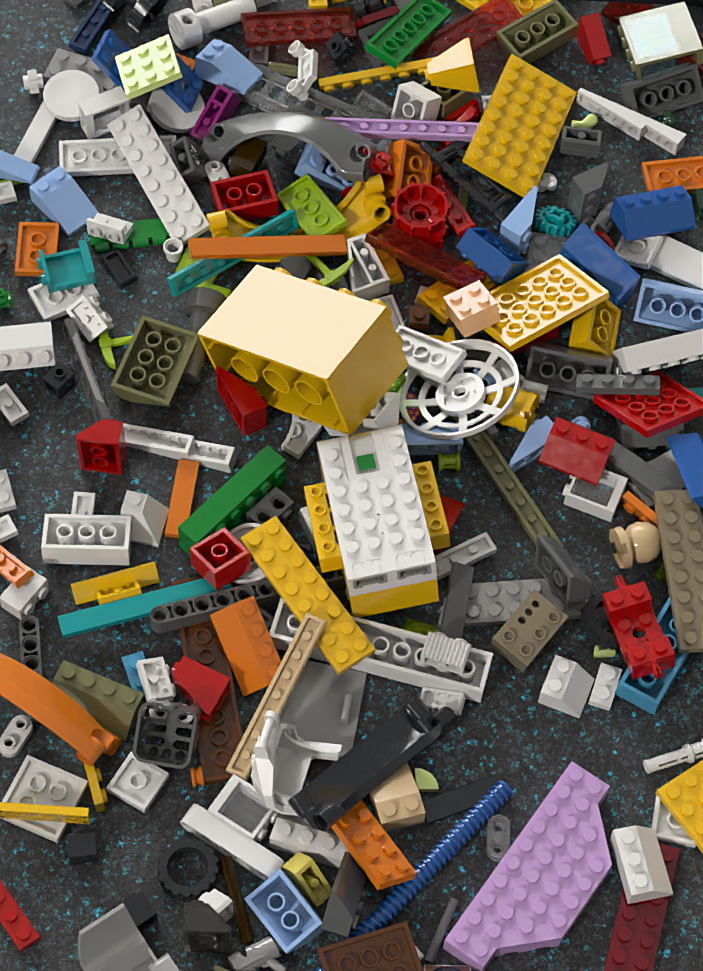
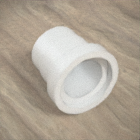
M169 238L164 242L163 250L168 261L174 263L181 259L183 251L181 240Z

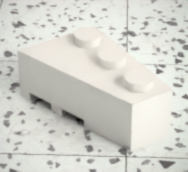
M366 233L347 239V261L354 258L353 264L348 270L351 292L357 298L370 300L389 293L390 279Z

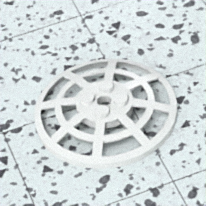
M463 339L449 342L448 344L463 350H483L491 352L485 363L476 360L462 361L455 370V375L450 376L445 384L418 374L426 380L420 390L418 400H406L409 386L417 373L407 370L398 389V394L400 395L399 410L405 422L416 432L436 439L464 438L481 432L495 424L511 408L520 388V374L517 364L506 349L498 344L480 339ZM498 357L506 361L514 376L502 381L499 372L492 367ZM463 368H480V371L475 375L464 373ZM487 373H490L494 377L496 384L485 387L482 380ZM515 383L507 403L502 409L497 408L503 395V389ZM432 385L438 388L436 398L426 399L427 392ZM497 391L496 398L491 406L483 403L487 394ZM465 392L463 396L457 397L459 393ZM438 405L442 412L433 418L428 413L426 407ZM406 407H419L423 417L428 422L421 427L415 425L410 419ZM477 409L484 412L477 418L470 421L467 420V415ZM490 414L494 415L492 418H490V419L487 420L486 422H484V423H482V424H480V425H478V426H476V427H473V428H471V429H467L468 426H471V425H473V424H476V423L480 422L481 420H483L484 418H486L488 415H490ZM449 415L459 416V423L456 424L444 423L442 421ZM435 426L446 429L459 428V432L437 433L429 430Z

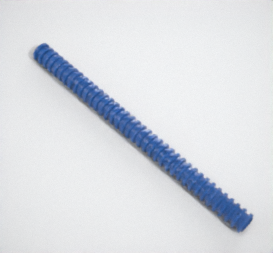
M498 780L496 782L497 785H493L492 790H488L487 795L482 796L483 800L480 799L478 805L475 804L473 810L470 809L468 814H465L463 819L459 820V825L455 824L454 829H450L449 834H446L444 839L439 841L440 844H436L435 849L430 850V855L426 854L425 860L421 859L420 865L417 864L415 866V871L417 872L415 878L403 882L401 885H396V890L393 889L391 895H387L386 900H382L381 905H377L376 910L371 911V916L367 915L366 921L363 920L361 926L358 925L356 931H352L351 936L346 937V940L382 929L383 926L386 927L388 925L387 922L393 920L392 916H397V911H402V906H406L407 901H411L412 896L417 895V890L421 891L422 885L426 886L427 880L430 881L432 875L435 876L437 874L436 871H440L442 869L441 866L446 865V860L449 861L451 855L454 856L456 850L459 851L461 845L464 846L466 844L465 841L470 840V835H475V830L478 831L480 826L485 824L484 821H488L489 816H493L494 811L499 810V806L504 804L503 801H507L508 796L513 795L511 787L506 782ZM322 966L315 969L316 971H323Z

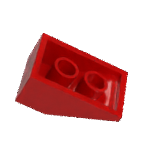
M216 367L217 391L243 436L245 437L265 428L266 418H268L266 411L268 404L265 397L260 396L255 388L222 367Z

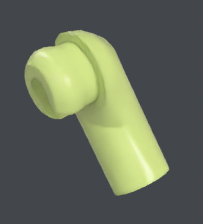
M588 114L582 121L572 120L571 126L592 129L597 124L598 118L595 114Z

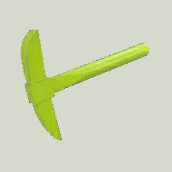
M305 256L324 275V278L319 280L324 287L337 283L350 269L354 258H351L333 271L317 256Z
M106 330L99 336L100 350L106 364L110 368L116 370L111 349L116 346L128 345L133 335L111 339V337H108V330Z

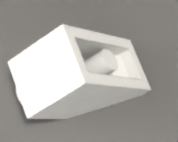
M213 889L210 893L208 891L205 892L198 899V912L216 931L234 916L233 901L216 889Z

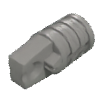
M613 202L608 203L600 211L591 225L593 232L602 231L605 234L609 232L614 224L609 216Z

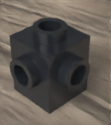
M339 31L325 43L330 52L331 59L335 62L346 65L358 53L355 41L349 35Z

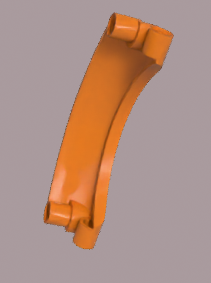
M0 653V696L22 709L78 751L76 756L88 766L92 767L102 753L112 756L121 744L120 738L103 728L85 709L50 681L20 662Z

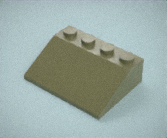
M142 315L111 383L113 396L135 403L169 406L197 344L198 334Z

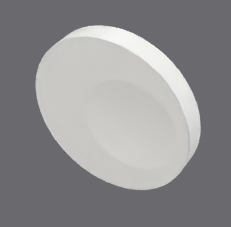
M66 70L57 73L48 80L44 87L43 98L46 109L52 116L62 121L74 122L80 120L78 102L100 93L96 81L89 74L79 70Z
M161 88L152 91L148 104L154 121L162 128L175 133L191 131L205 108L203 99L199 94L191 112L185 113Z

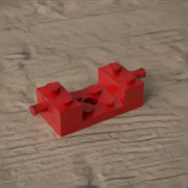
M619 575V578L616 576L614 580L618 589L603 594V607L632 679L654 674L655 679H658V675L661 678L664 675L663 670L675 667V653L668 636L663 635L652 609V598L645 581L626 585L622 575ZM642 631L645 635L642 638H636L633 636V633Z

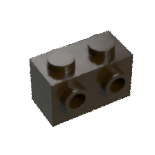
M253 137L239 144L236 147V153L232 154L228 161L230 174L240 176L257 172L267 154V141Z

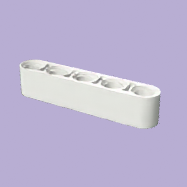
M193 804L180 821L182 827L225 856H231L233 861L264 881L269 879L279 869H282V866L285 864L276 854L197 804Z

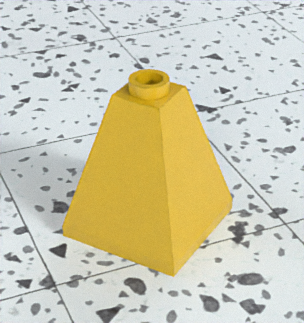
M469 38L463 39L427 63L428 69L424 70L426 81L430 80L432 86L475 93L480 92Z

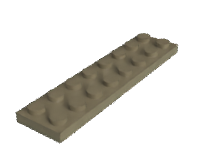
M687 489L654 491L653 499L679 653L703 652V524L700 507L691 500Z

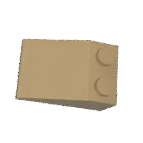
M406 762L369 792L376 819L386 832L424 823L426 813L422 799Z

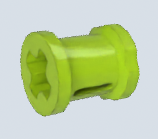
M438 452V471L443 469H456V471H460V453L442 454V452Z

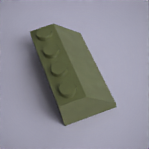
M552 0L496 32V36L504 58L507 61L510 55L514 54L530 64L574 39L579 24L558 0Z
M63 660L52 684L85 709L103 728L121 740L127 741L138 719L139 709L145 703L144 693Z

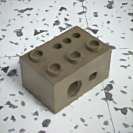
M533 589L492 638L489 646L524 673L563 626L568 616Z

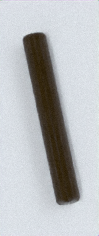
M222 857L220 865L229 898L233 901V913L243 945H248L254 942V936L232 857Z

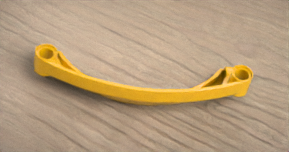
M380 174L368 177L366 183L355 182L350 192L336 206L349 225L334 235L344 234L346 244L347 239L364 233L367 234L387 221L391 215L390 209L386 204V198L382 193L384 192V184ZM379 208H383L380 213H376ZM228 209L206 214L212 238L241 237L260 226L238 217ZM299 227V229L293 231L292 233L286 236H290L291 234H294L295 236L306 234ZM287 257L245 258L242 261L280 262V259Z

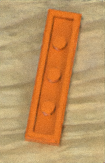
M178 460L165 537L179 538L178 527L191 515L200 466L198 461Z

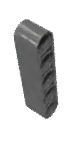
M27 615L19 622L21 664L28 668L36 666L37 669L34 671L44 677L39 621L35 616ZM30 626L35 627V628H34L33 630H31V631H27V630H26V628H28V627H30ZM31 646H35V647H36V648H35L34 650H32V651H28V650H27L28 647H31ZM26 713V716L31 719L32 723L39 722Z

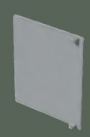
M308 661L279 717L280 722L294 724L298 736L305 741L342 745L339 756L342 757L353 748L367 673L348 669L341 675H338L331 665Z

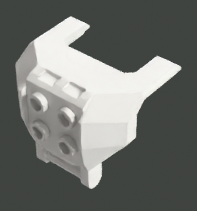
M267 711L264 717L265 724L261 736L258 737V741L255 744V754L252 755L251 759L253 786L266 807L281 814L298 816L287 801L303 789L311 760L317 758L337 761L342 745L305 741L298 736L294 724L281 723L277 712Z

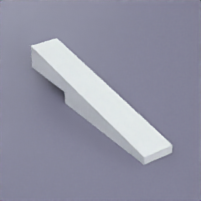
M580 88L578 90L577 104L639 141L644 136L673 155H676L683 147L686 137L685 133Z
M123 423L126 446L177 460L198 461L200 466L232 473L237 459L235 447L197 441L192 435Z

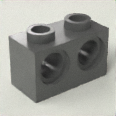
M275 487L246 513V523L262 525L265 522L260 520H270L275 516L281 523L288 521L294 515V501L279 488ZM278 505L283 506V508L277 509L275 507Z

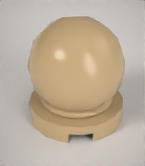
M635 522L629 525L625 531L621 526L610 529V544L614 543L617 552L613 554V557L620 569L632 567L633 561L638 564L649 563L656 559L662 550L659 529L649 522Z

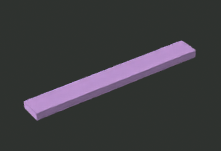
M325 117L346 126L365 138L458 140L471 142L479 124L478 122Z

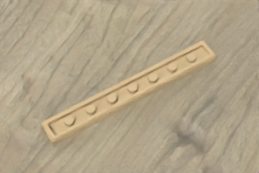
M306 612L226 768L227 773L235 774L247 782L252 772L251 759L252 755L255 754L254 747L258 737L261 736L265 724V714L267 711H275L280 717L327 625L326 620Z

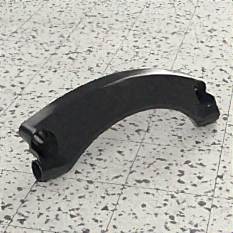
M416 696L403 706L399 712L340 757L287 802L301 820L305 818L313 829L327 831L348 814L370 791L450 728L457 721L455 712L446 706L437 712L434 708L429 710L421 698Z

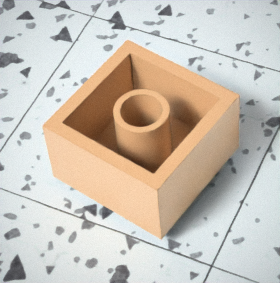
M480 280L443 297L448 317L464 338L501 321L497 302Z

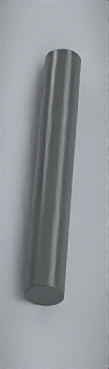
M450 898L424 961L428 964H433L459 901L455 898Z

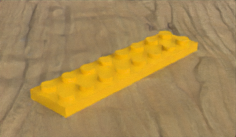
M276 516L240 538L241 544L250 552L252 559L300 624L306 612L327 621V625L316 646L338 675H341L375 652L374 646Z

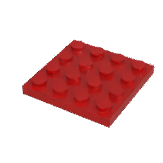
M659 370L646 375L660 376V395H594L595 404L646 438L703 415V398Z

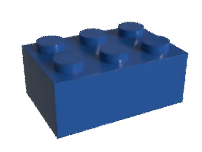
M468 228L456 246L464 258L471 259L476 263L475 267L477 269L487 272L490 275L489 278L497 284L507 283L520 276L529 265V262L487 228Z

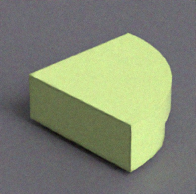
M599 644L595 646L593 658L614 657L616 655L615 650H611V648L603 649Z
M415 768V783L419 792H438V783L434 776L424 769Z

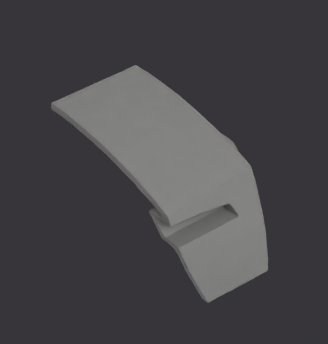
M123 903L79 931L78 956L83 971H180L168 953L157 960Z

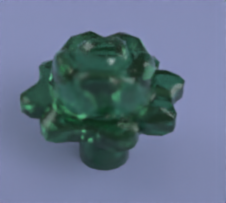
M664 110L663 117L658 122L675 128V123H678L679 119L671 116V110Z

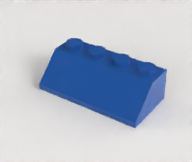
M682 185L616 197L609 214L627 242L695 229L696 227L692 198Z
M584 222L580 224L561 249L560 255L609 291L608 300L616 307H619L632 296L640 275Z
M698 433L669 435L666 439L690 498L703 508V437Z

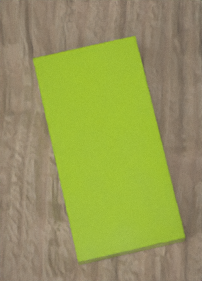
M308 173L276 194L278 201L286 211L290 209L295 210L299 227L306 235H334L349 225L344 216Z

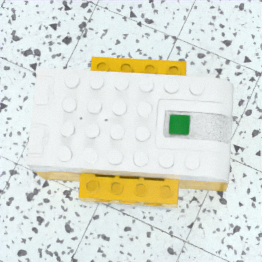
M402 425L316 442L323 483L304 486L308 512L321 572L343 570L352 615L359 618L439 601L436 561L433 550L450 547V536L431 461L411 464Z

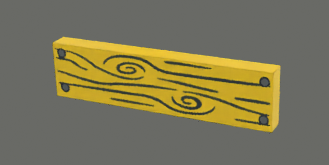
M0 802V818L90 824L88 808Z

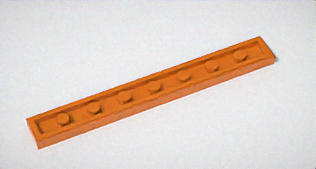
M344 234L189 238L188 240L191 259L346 255L348 252Z

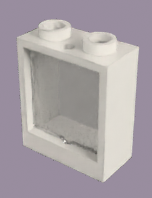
M121 86L78 102L81 127L88 139H93L110 132L107 124L131 110L129 106L131 99L128 100Z
M604 470L596 486L570 475L572 481L570 484L566 483L562 493L565 496L564 504L611 522L626 488L628 478Z
M233 774L208 809L210 813L255 842L263 840L267 833L266 828L270 823H275L279 812L266 807L254 786Z

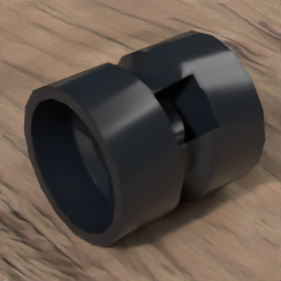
M353 0L359 18L386 9L384 0Z

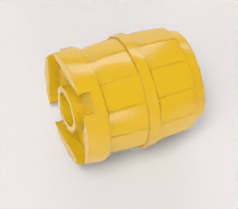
M508 386L503 389V395L497 408L502 409L507 403L514 386ZM519 388L513 405L497 422L526 433L531 423L535 420L536 414L534 413L536 408H539L540 394L529 393ZM497 391L488 394L486 404L492 405Z

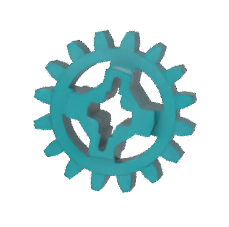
M547 205L546 208L540 207V210H536L533 222L535 227H540V232H546L545 235L552 234L553 237L560 236L563 238L564 234L570 236V233H574L577 220H575V215H571V211H564L565 208L558 209L557 206L550 207Z

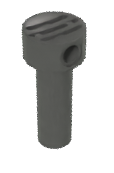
M206 287L190 289L188 291L187 303L184 307V313L190 318L187 330L198 333L227 299L225 295L217 290ZM200 338L180 380L182 382L195 384L200 381L207 353Z

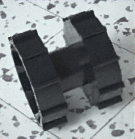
M102 0V3L114 12L126 2L132 7V11L126 19L127 25L139 33L158 17L169 0Z

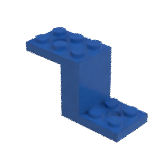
M109 29L104 32L91 60L117 86H121L125 92L116 59L115 61L113 60L112 53L116 57L131 49ZM176 54L183 77L156 89L161 88L185 113L191 112L204 82Z

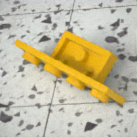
M154 561L72 583L71 588L76 605L97 600L99 605L141 595V587L156 584L160 581Z

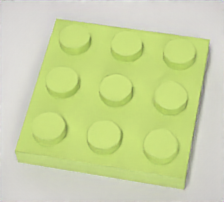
M169 34L115 57L128 100L183 77Z

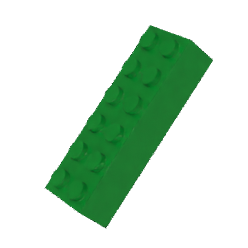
M267 445L178 527L180 548L190 555V547L225 527L230 532L235 527L241 525L242 521L246 518V513L273 488L281 489L285 485L286 460L270 446Z

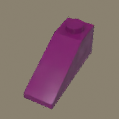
M218 84L195 126L192 128L190 135L203 142L205 135H210L212 125L228 120L235 112L242 98L233 91Z

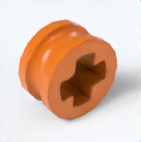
M198 766L197 769L191 767L193 787H196L197 784L204 786L202 767Z

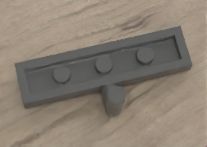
M620 367L614 369V375L577 374L576 393L660 395V376L622 375Z

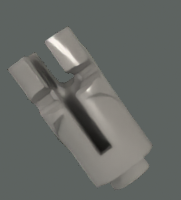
M271 936L249 947H245L246 957L241 955L239 951L228 957L233 971H257L256 969L260 967H271L274 971L287 970L285 966L276 960V958L280 957L279 952L282 951V948L275 938L272 939Z

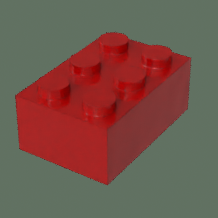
M268 170L210 182L211 198L216 212L228 209L246 221L278 215V199Z

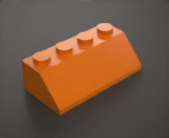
M254 596L209 615L243 697L268 687L281 660Z

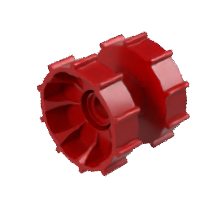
M411 182V185L406 186L402 190H397L395 201L391 204L390 214L394 215L393 224L389 226V234L393 237L394 248H399L407 253L408 257L413 255L428 258L429 254L434 253L438 249H443L445 236H448L449 226L446 225L447 216H450L451 205H448L445 197L446 192H442L432 186L431 182L428 184H414V182Z

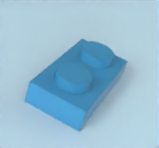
M143 651L121 657L131 688L144 693L136 667L138 660L145 659Z

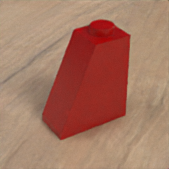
M595 13L582 16L577 21L579 25L575 37L589 65L596 64V66L606 64L612 55L600 15Z
M183 656L180 662L177 661L172 668L173 682L187 700L200 709L202 718L210 724L231 688V678Z

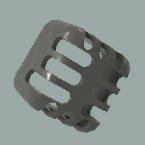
M158 698L146 701L140 707L133 744L134 757L143 763L177 769L186 767L195 757L200 726H198L201 719L200 709L193 704L187 706L183 702L158 701ZM146 709H158L167 711L169 717L167 719L144 717ZM179 714L192 715L194 719L193 724L180 722L178 720ZM145 722L160 723L167 727L165 732L143 730ZM178 727L192 729L191 737L178 735L176 729ZM143 735L162 737L164 744L160 746L141 743ZM176 740L190 742L189 751L175 748L174 742ZM155 746L158 748L157 756L149 755L151 747ZM165 749L171 750L170 758H162ZM178 751L184 752L185 757L183 761L175 760Z

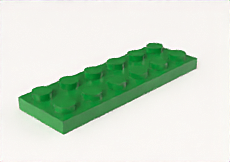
M412 0L366 43L364 49L396 69L450 17L452 10L436 0Z

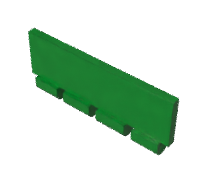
M156 218L131 221L134 229L124 245L92 235L89 236L91 247H95L97 253L110 251L109 245H113V250L117 248L119 250L129 249V243L133 242V248L149 246V240H152L153 246L163 245L167 240L166 238H170V235L161 219Z

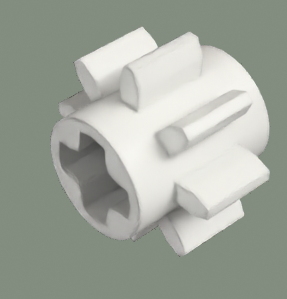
M28 70V75L23 76L24 89L30 90V94L39 93V88H44L42 73L37 74L36 70Z

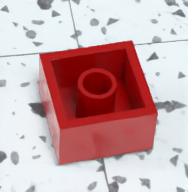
M225 527L189 548L191 565L216 590L221 589L252 569L250 552Z

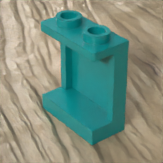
M86 239L78 241L79 248L49 255H44L43 250H38L40 258H36L38 269H43L44 273L40 275L42 285L47 286L49 293L96 283L95 271Z

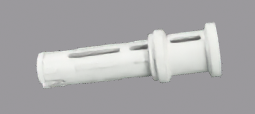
M703 738L700 742L691 745L688 743L684 744L682 749L643 760L646 773L650 774L651 772L683 762L694 763L696 759L703 757Z

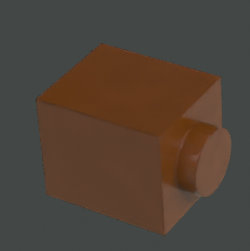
M410 306L408 328L428 335L430 307Z

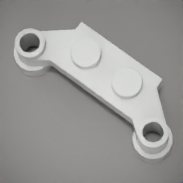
M297 40L290 45L288 52L293 57L299 59L298 79L290 81L286 90L300 101H304L309 96L308 90L317 79L318 53L314 49H306Z

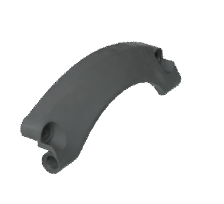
M269 111L247 114L213 124L210 129V135H205L200 148V157L203 160L222 162L234 148L248 139L264 134H283L301 139L318 149L327 157L344 180L366 183L369 177V166L366 164L375 158L378 150L377 146L364 136L329 119L302 112ZM221 127L224 129L223 135L220 133ZM365 146L369 152L367 156L363 152Z

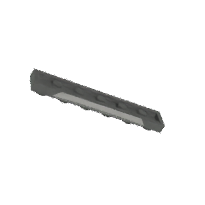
M66 318L61 332L95 421L97 423L102 419L109 420L112 418L111 410L105 404L104 392L100 391L98 376L92 370V361L87 357L86 345L81 341L79 327L75 325L73 318Z

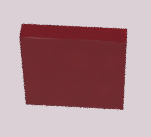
M397 6L363 16L353 24L355 31L393 17L399 13Z

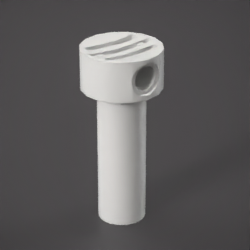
M232 0L194 13L190 8L171 13L168 17V25L177 47L185 50L201 44L204 34L255 17L257 10L254 0Z

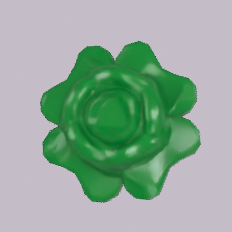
M3 288L0 289V310L9 308L10 303L13 302L11 292L5 291Z

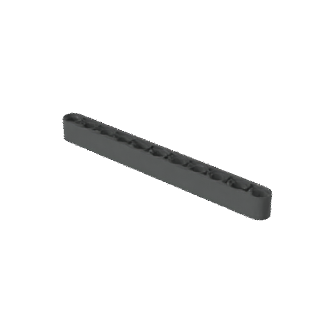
M320 566L315 567L322 578L327 576L332 578L324 579L332 591L346 587L342 569L322 573ZM268 579L156 606L150 612V627L156 633L173 631L182 627L196 625V623L212 621L209 615L241 601V597L249 598L254 596L258 607L260 606L261 608L279 604L281 597ZM262 592H268L269 594H268V595H263V594H261V593H262ZM225 602L227 605H220L219 603ZM204 607L206 610L201 611L198 608ZM178 613H185L186 615H184V616H179V615H177V614H178ZM157 618H163L164 620H163V621H157V620H155V619H157Z

